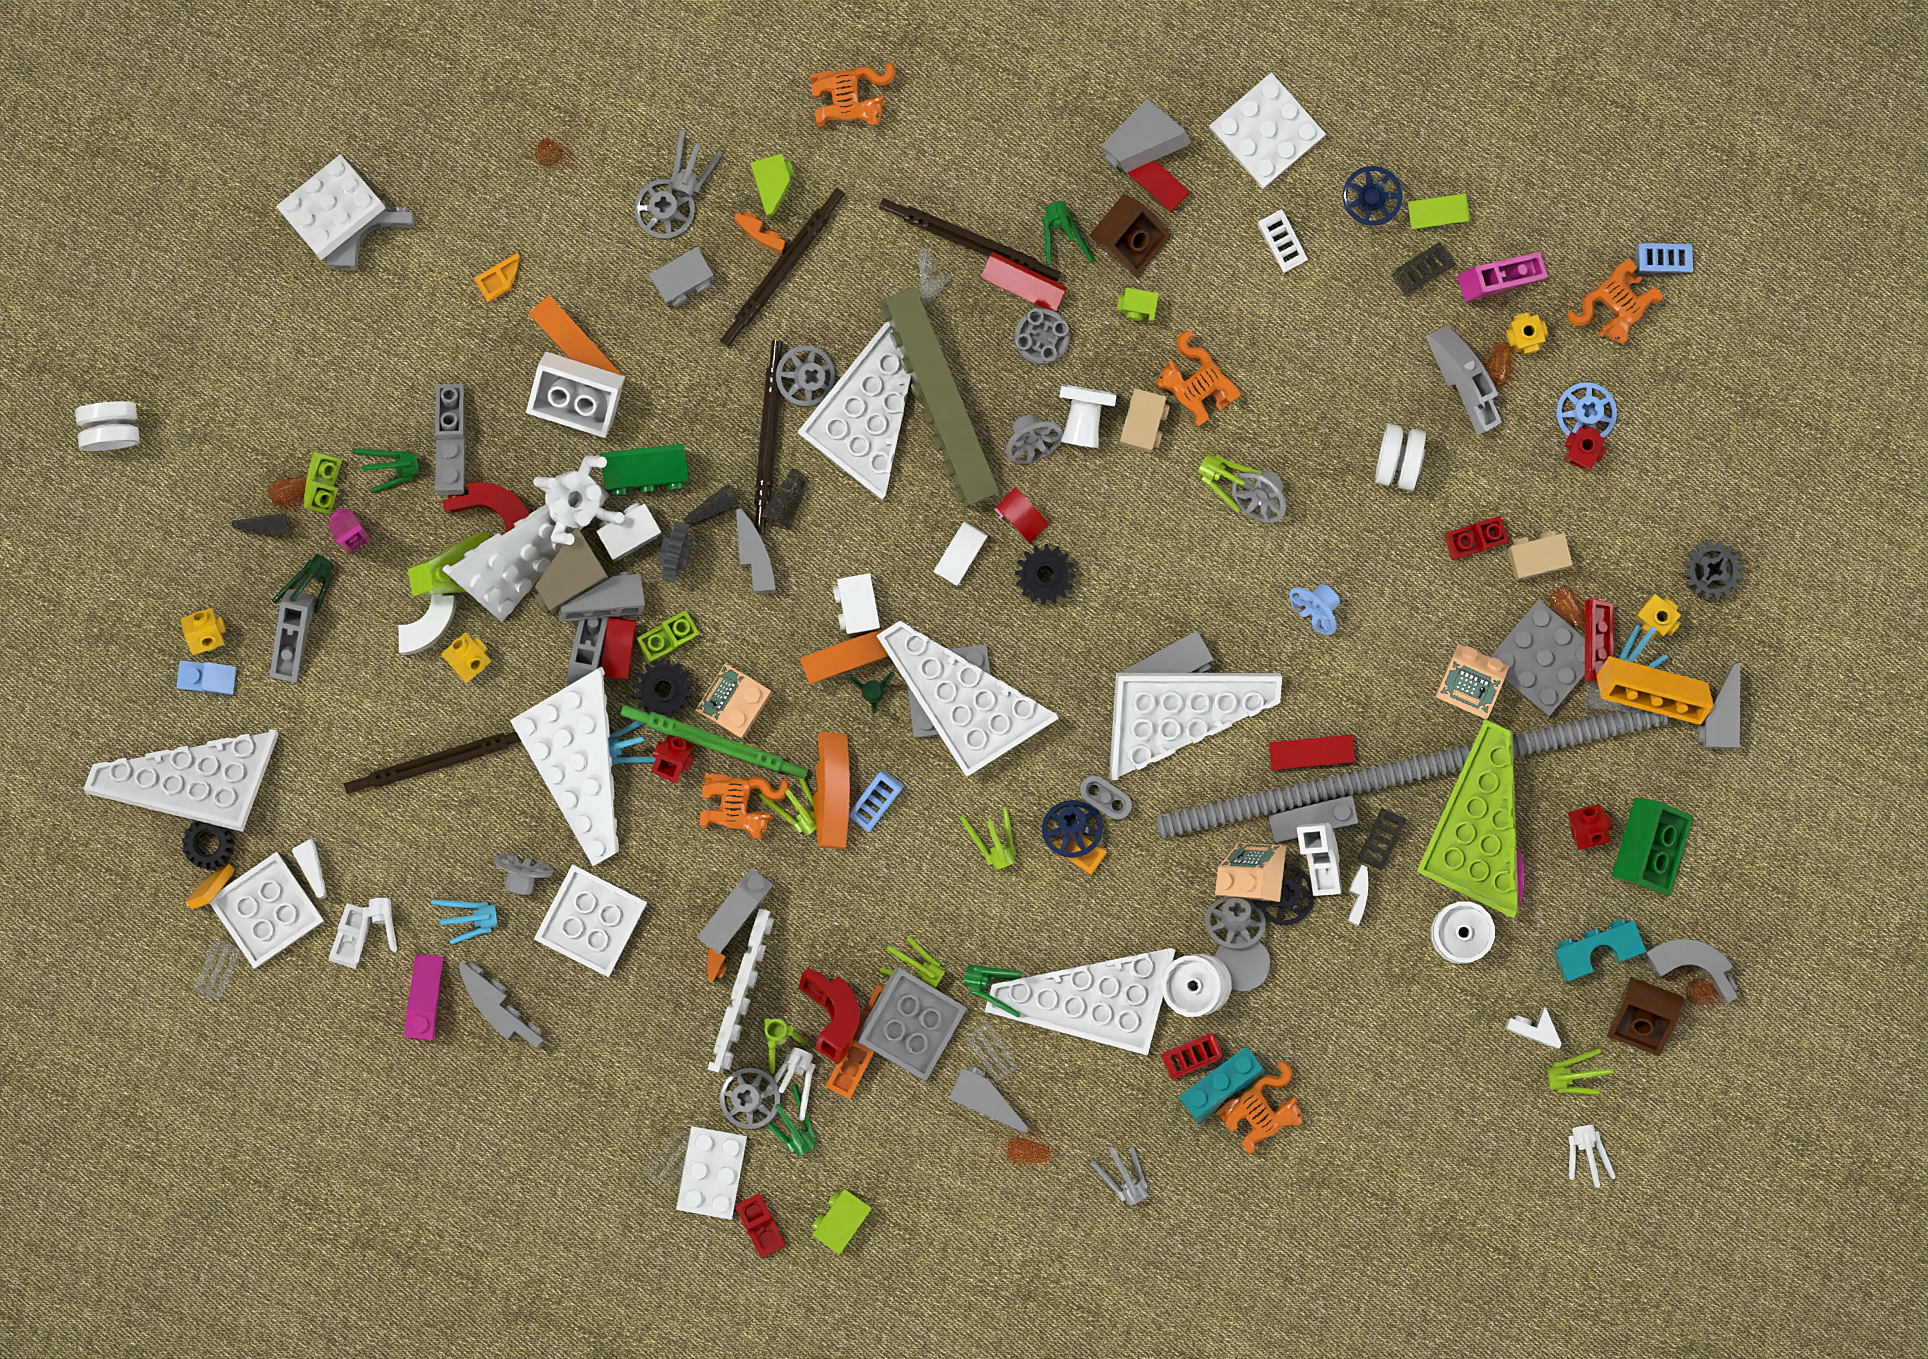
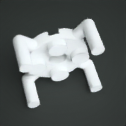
M587 455L584 457L578 472L568 471L555 478L541 476L534 478L533 484L546 492L545 501L550 510L549 514L556 522L551 535V540L554 543L573 544L575 538L572 534L565 533L566 528L587 526L594 517L611 523H622L624 521L623 513L607 511L599 507L602 494L601 488L589 476L592 467L603 468L606 466L607 460L605 457ZM574 491L577 495V503L571 507L568 503V496Z

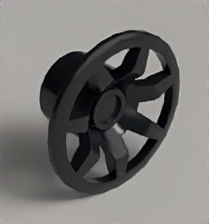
M1284 864L1285 870L1294 871L1298 875L1293 880L1285 879L1283 876L1280 902L1263 901L1261 903L1260 900H1255L1257 908L1262 910L1265 919L1278 925H1291L1301 921L1308 915L1313 907L1315 896H1313L1309 876L1298 867ZM1301 878L1308 884L1309 893L1300 892L1298 882ZM1299 898H1309L1306 909L1301 913L1296 903ZM1275 903L1278 906L1277 917L1270 916L1263 907ZM1290 907L1297 915L1296 918L1291 920H1281L1285 908Z

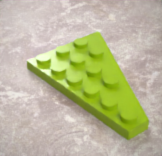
M1485 719L1417 872L1512 918H1517L1519 907L1512 730Z

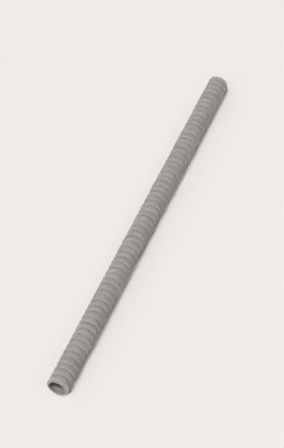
M1632 707V710L1625 708L1624 712L1616 710L1615 714L1608 712L1606 716L1599 714L1597 718L1593 715L1588 720L1585 717L1580 722L1576 719L1571 724L1567 721L1565 725L1560 723L1556 724V727L1549 725L1548 729H1544V727L1539 728V731L1532 729L1531 733L1523 731L1522 735L1514 733L1513 759L1517 755L1521 758L1526 753L1528 756L1532 755V752L1538 754L1540 750L1547 752L1549 748L1556 750L1557 746L1565 748L1566 744L1573 746L1574 742L1582 744L1583 740L1591 742L1592 738L1599 740L1601 736L1608 738L1610 734L1617 736L1618 732L1622 735L1627 730L1631 733L1636 728L1640 731L1642 727L1649 729L1651 725L1659 726V723L1666 725L1668 724L1669 717ZM1474 743L1469 747L1467 744L1463 745L1461 749L1458 746L1454 747L1452 751L1448 748L1446 752L1441 750L1437 751V754L1430 752L1429 756L1422 754L1420 758L1413 756L1412 760L1404 758L1403 762L1396 760L1395 764L1387 762L1386 766L1378 764L1377 768L1370 766L1368 770L1361 768V771L1353 770L1350 774L1347 771L1342 776L1338 773L1333 778L1329 775L1324 780L1320 777L1318 781L1310 780V783H1306V781L1301 782V785L1294 783L1293 787H1289V785H1285L1284 789L1276 787V791L1268 789L1267 793L1259 791L1258 795H1255V793H1251L1249 797L1242 795V798L1234 797L1232 801L1228 798L1223 803L1219 800L1214 805L1210 802L1205 807L1201 804L1199 808L1191 807V810L1186 808L1182 809V812L1175 810L1174 814L1166 812L1165 816L1157 814L1156 822L1159 835L1164 839L1169 834L1173 837L1175 836L1174 833H1179V835H1182L1183 831L1191 833L1192 829H1196V831H1199L1200 827L1208 829L1209 825L1217 827L1218 823L1225 825L1227 821L1234 823L1235 819L1242 821L1244 817L1251 819L1253 815L1257 818L1262 813L1264 815H1268V812L1271 811L1273 814L1277 813L1279 809L1283 812L1288 807L1292 810L1294 806L1301 808L1302 804L1307 806L1311 805V802L1318 804L1319 800L1324 802L1328 801V798L1335 800L1337 796L1345 797V794L1353 796L1354 792L1361 794L1363 790L1370 792V789L1374 788L1376 791L1381 786L1387 788L1389 784L1393 787L1398 782L1402 785L1407 780L1411 783L1413 779L1420 781L1421 777L1428 779L1430 775L1437 777L1438 773L1446 775L1447 771L1455 773L1456 769L1462 771Z

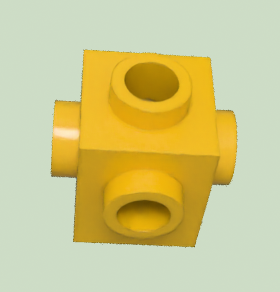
M1523 313L1514 317V321L1508 326L1506 336L1509 346L1514 347L1515 353L1523 351L1524 355L1540 351V347L1546 341L1545 337H1548V331L1544 320L1540 321L1538 315L1530 316V313ZM1531 327L1533 335H1525L1524 328Z
M1654 594L1634 618L1643 625L1641 629L1646 634L1651 627H1655L1656 631L1651 638L1654 639L1657 636L1661 639L1665 634L1670 637L1680 625L1677 619L1681 614L1677 612L1678 607L1667 598L1662 600ZM1657 615L1662 617V622L1657 619Z
M213 608L197 611L192 615L180 618L183 634L192 655L214 650L219 646L225 645L223 633L227 632L222 617H216Z
M466 632L454 640L441 653L442 657L466 684L492 662L485 654L488 648L478 637L472 640Z

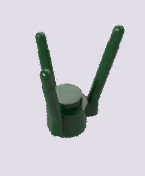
M315 554L313 559H309L306 565L272 599V602L277 603L285 595L287 589H291L306 574L305 578L290 596V600L294 601L311 579L318 583L323 579L324 582L314 609L316 614L319 613L329 584L335 576L331 572L334 565L323 556Z
M891 671L880 683L871 680L863 684L850 674L846 675V679L859 690H862L864 700L871 703V711L873 714H876L878 710L877 703L884 696L883 688L887 686L895 673Z

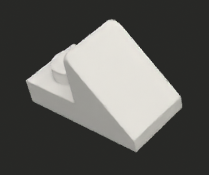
M1545 1007L1541 1009L1535 1027L1531 1026V1020L1516 1015L1515 1019L1509 1018L1507 1020L1505 1030L1554 1049H1560L1562 1043Z

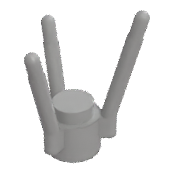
M680 130L674 170L670 183L673 184L671 189L681 195L692 197L693 192L699 193L702 183L723 153L718 151L698 180H696L697 174L692 172L700 149V143H696L686 169H681L680 172L685 131Z
M1110 1146L1109 1152L1125 1180L1121 1184L1123 1190L1096 1161H1092L1091 1165L1117 1193L1121 1202L1126 1200L1128 1205L1132 1206L1149 1196L1146 1188L1149 1186L1144 1179L1135 1148L1130 1147L1129 1150L1138 1181L1136 1177L1130 1178L1114 1147Z

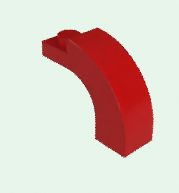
M467 483L468 495H447L448 499L442 500L446 514L474 508H487L496 512L503 519L506 533L515 528L514 523L530 515L525 505L517 496L509 490L491 483Z
M808 967L801 975L798 989L820 1004L828 1012L831 1022L819 1033L815 1049L838 1065L849 1053L854 1043L860 1018L859 1005L851 988L838 975L830 982L823 974Z

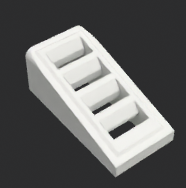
M1282 209L1257 223L1258 229L1283 274L1308 261ZM1277 222L1281 223L1280 227L1269 232V226ZM1284 231L1286 232L1287 236L1274 242L1273 237ZM1291 241V247L1279 252L1278 247ZM1294 251L1297 252L1298 256L1284 262L1283 257Z
M309 839L293 848L292 853L317 898L324 899L327 897V891L314 840Z

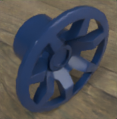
M1366 166L1356 170L1349 176L1343 188L1342 198L1346 211L1354 220L1364 225L1377 226L1387 223L1396 216L1402 204L1403 192L1400 182L1392 172L1379 166ZM1370 171L1380 172L1386 176L1378 184H1374ZM1365 173L1366 185L1362 187L1352 183L1358 175ZM1389 179L1395 184L1397 193H1385L1383 188ZM1349 187L1358 193L1357 199L1350 204L1347 197ZM1397 199L1396 207L1389 213L1384 205L1385 200ZM1358 206L1365 213V219L1356 215L1352 208ZM1379 211L1386 216L1380 220H1369L1371 214Z
M1076 800L1064 801L1052 807L1047 812L1042 823V835L1047 846L1056 854L1069 858L1081 857L1090 853L1099 844L1103 833L1102 820L1097 811L1087 803ZM1077 807L1084 808L1085 810H1087V811H1089V812L1086 813V814H1084V812H1083L1081 809L1077 808ZM1061 808H1064V809L1059 813V815L1055 814V812H1057V811L1060 810ZM1092 817L1097 822L1098 831L1086 826V823ZM1052 818L1058 823V827L1047 832L1048 822ZM1083 834L1096 836L1093 843L1085 848L1081 836ZM1062 835L1063 841L1060 849L1053 845L1049 838ZM1075 840L1081 851L1067 852L1065 850L1070 841Z

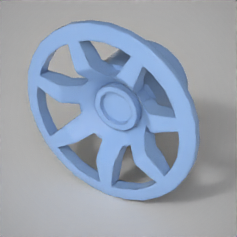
M1579 383L1567 389L1560 397L1556 416L1560 428L1567 436H1569L1571 431L1565 426L1563 418L1575 417L1577 422L1572 430L1573 433H1576L1579 427L1583 425L1596 429L1595 423L1598 421L1609 423L1605 431L1600 434L1604 438L1609 434L1616 422L1617 408L1612 395L1602 386L1594 383ZM1587 388L1585 397L1580 400L1571 394L1577 389ZM1592 389L1600 391L1606 398L1599 400L1592 396ZM1568 397L1575 406L1574 410L1562 413V405ZM1607 402L1611 406V418L1603 415V405Z
M1320 584L1313 592L1301 587H1294L1290 590L1289 600L1296 612H1298V606L1306 607L1298 614L1301 617L1311 614L1313 616L1311 621L1313 629L1325 635H1331L1336 631L1337 624L1332 611L1340 604V600L1329 586Z

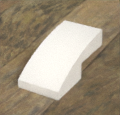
M964 521L934 572L958 586L988 535Z
M1363 865L1359 867L1348 892L1358 896L1346 921L1355 926H1358L1368 894L1367 867Z
M346 904L338 926V933L329 955V961L356 969L357 964L353 960L363 919V908ZM369 918L364 943L371 924V918Z

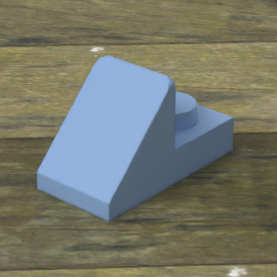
M180 661L176 688L233 695L237 667L210 662Z

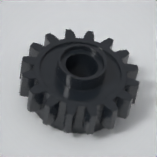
M1045 544L1044 550L1040 551L1037 545H1035L1032 555L1027 551L1024 552L1026 561H1017V565L1022 570L1015 571V576L1021 577L1016 586L1024 587L1021 594L1023 597L1028 594L1032 596L1031 603L1039 599L1042 606H1045L1046 601L1051 599V602L1056 604V597L1060 596L1063 599L1067 597L1065 589H1073V585L1068 580L1075 579L1076 574L1069 573V570L1074 567V563L1065 562L1069 555L1065 553L1060 556V547L1058 546L1053 551H1049V545ZM1047 568L1051 570L1053 578L1048 582L1040 581L1037 577L1040 569Z
M658 659L655 660V667L653 668L646 664L647 672L645 674L637 673L641 682L633 683V686L639 689V692L633 694L634 698L642 699L638 704L639 709L647 707V713L650 714L652 711L659 715H666L668 718H672V713L675 712L680 716L683 715L681 708L683 706L690 707V704L686 701L687 697H694V693L688 691V688L692 687L694 682L685 680L689 676V672H679L682 666L680 663L676 664L674 668L671 667L670 659L666 660L665 665H661ZM661 683L671 685V693L666 697H660L656 694V688Z

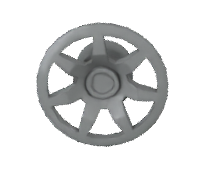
M658 179L647 184L640 191L635 201L634 209L638 224L646 233L656 238L669 239L682 234L690 226L694 217L695 206L693 197L686 196L675 199L672 195L673 190L671 188L673 184L670 183L671 179ZM657 185H668L666 191L656 193L652 189ZM649 191L652 196L649 205L640 206L642 197ZM689 201L690 212L687 218L678 212V207ZM640 211L651 212L653 215L647 226L641 219ZM676 218L685 222L680 229L671 232V219ZM658 221H663L667 233H657L652 231L651 228Z
M798 346L789 350L779 361L776 370V382L781 394L791 403L800 406H811L823 401L832 390L835 381V370L830 358L822 350L813 346ZM799 351H810L804 363L794 354ZM815 353L824 359L826 365L820 366L814 363ZM790 357L796 367L795 371L782 372L784 363ZM826 370H829V382H828V385L824 384V381H825V372H824V371H826ZM781 376L793 378L795 381L788 392L783 387ZM800 388L804 389L806 401L797 400L791 395ZM819 388L825 390L819 397L812 400V390Z
M1035 415L1022 416L1013 424L1014 435L1006 445V455L1009 460L1017 464H1030L1042 460L1059 447L1063 431L1058 424L1050 421H1039ZM1051 429L1057 431V434H1049ZM1044 441L1049 442V443H1052V442L1055 441V443L1053 444V446H1052L1051 448H1048V447L1044 444ZM1013 445L1018 446V448L1011 453ZM1038 448L1043 454L1034 457V449ZM1026 449V459L1017 458L1023 455Z
M1245 472L1237 476L1245 481L1243 487L1249 489L1246 491L1238 490V484L1233 482L1232 494L1243 512L1251 518L1265 523L1279 521L1284 516L1287 508L1286 500L1282 493L1284 486L1276 474L1272 472H1262L1261 474ZM1246 478H1253L1256 480L1254 481V483H1251ZM1277 497L1279 498L1280 506L1275 502ZM1240 498H1251L1252 501L1249 504V506L1246 507ZM1257 505L1261 506L1262 516L1252 512ZM1269 507L1271 510L1279 514L1274 517H1270Z
M500 854L495 856L493 859L494 864L508 872L505 889L516 894H531L535 878L549 877L554 873L553 868L542 860L537 859L538 863L530 866L533 859L531 857H527L523 863H519L517 854Z
M1224 897L1215 901L1206 912L1205 928L1208 935L1215 943L1228 949L1240 950L1251 947L1262 938L1265 931L1266 922L1264 914L1251 900ZM1224 904L1223 911L1216 909L1220 905ZM1253 910L1258 915L1260 922L1250 919ZM1212 914L1218 919H1222L1220 923L1212 927L1210 926ZM1246 927H1249L1251 929L1260 928L1258 934L1253 939H1251ZM1226 928L1228 930L1226 942L1218 938L1214 933L1221 932ZM1235 932H1239L1245 943H1231Z
M743 1068L735 1071L726 1079L720 1092V1106L724 1115L731 1123L744 1129H755L769 1123L777 1113L775 1106L780 1104V1092L777 1083L768 1073L757 1068ZM745 1073L758 1074L752 1084H747L742 1077V1074ZM737 1077L739 1086L733 1092L727 1091L729 1084ZM762 1077L770 1082L773 1090L760 1091L759 1086ZM775 1095V1104L772 1111H770L762 1104V1100ZM726 1096L731 1097L734 1106L730 1112L726 1106ZM757 1109L768 1115L761 1122L753 1124L754 1111ZM740 1111L746 1112L748 1124L739 1122L733 1116Z

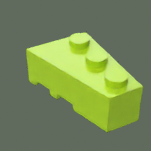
M488 530L466 537L440 553L410 567L408 574L412 595L425 596L467 592L442 569L447 564L451 567L463 560L466 552L476 549L481 543L488 540Z

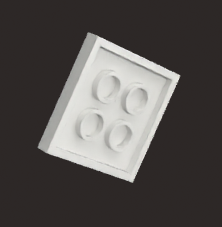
M1272 72L1209 125V129L1262 189L1267 187L1326 135Z
M341 154L276 206L320 260L324 259L386 208Z
M275 852L221 889L210 903L254 969L325 922L278 852Z
M572 864L534 940L610 977L647 902Z

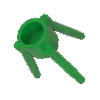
M1058 201L1046 206V216L1041 218L1044 225L1046 264L1048 266L1051 265L1050 226H1053L1055 230L1064 228L1070 242L1074 241L1075 236L1088 261L1093 263L1094 259L1080 234L1071 212L1068 211L1066 203Z
M353 449L354 454L397 457L395 462L363 465L361 467L363 471L396 468L397 475H403L372 488L373 493L403 482L413 481V475H419L417 453L410 454L409 450L399 452Z
M973 964L968 965L964 977V985L970 987V994L982 997L1015 1017L1021 1016L1020 1012L981 990L982 987H988L991 977L1016 980L1020 979L1021 971L982 967Z
M792 1084L791 1087L800 1112L802 1098L797 1085ZM780 1104L775 1106L792 1133L788 1136L790 1140L771 1122L766 1125L787 1146L790 1153L794 1151L799 1157L814 1148L817 1144L813 1138L817 1135L811 1127L807 1113H805V1119L803 1120L805 1132L803 1127L798 1130L795 1128Z

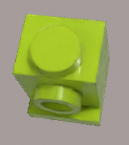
M1126 288L1125 295L1119 294L1116 310L1122 311L1121 314H1127L1126 318L1130 320L1143 321V317L1148 318V324L1153 325L1159 293Z

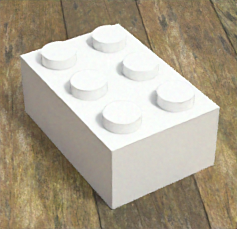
M545 352L537 367L526 413L606 438L613 425L625 376Z

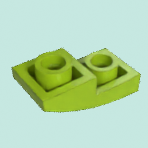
M1467 193L1408 202L1411 229L1470 221Z
M314 451L305 487L304 507L306 509L330 515L339 489L334 486L343 459Z
M685 610L662 622L660 626L637 637L635 641L646 661L650 664L689 642L700 633Z

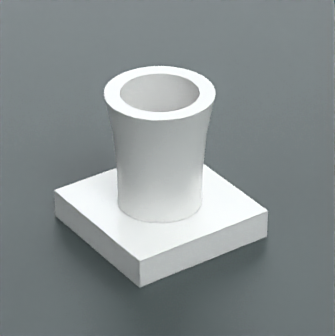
M1062 384L1059 397L1072 399L1061 442L1099 448L1102 404L1115 406L1116 393Z

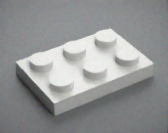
M691 1126L676 1210L732 1220L747 1136Z

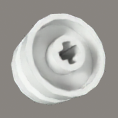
M125 401L103 402L75 409L76 424L87 428L77 434L80 450H114L135 446L140 443L138 427L129 425L137 419L135 403Z
M1387 424L1376 468V484L1389 486L1393 482L1396 470H1399L1398 487L1409 491L1414 490L1423 464L1426 431L1412 428L1407 434L1404 445L1402 444V426Z
M1456 902L1444 907L1435 916L1430 927L1431 942L1435 951L1443 959L1454 964H1467L1482 958L1491 949L1495 939V925L1490 914L1482 906L1473 902ZM1465 927L1468 929V932L1465 934L1466 938L1459 936L1458 931L1460 928Z
M1207 953L1187 955L1174 960L1165 970L1162 979V994L1167 1005L1176 1013L1186 1017L1203 1016L1221 1009L1227 1002L1232 989L1231 975L1226 965L1217 957Z

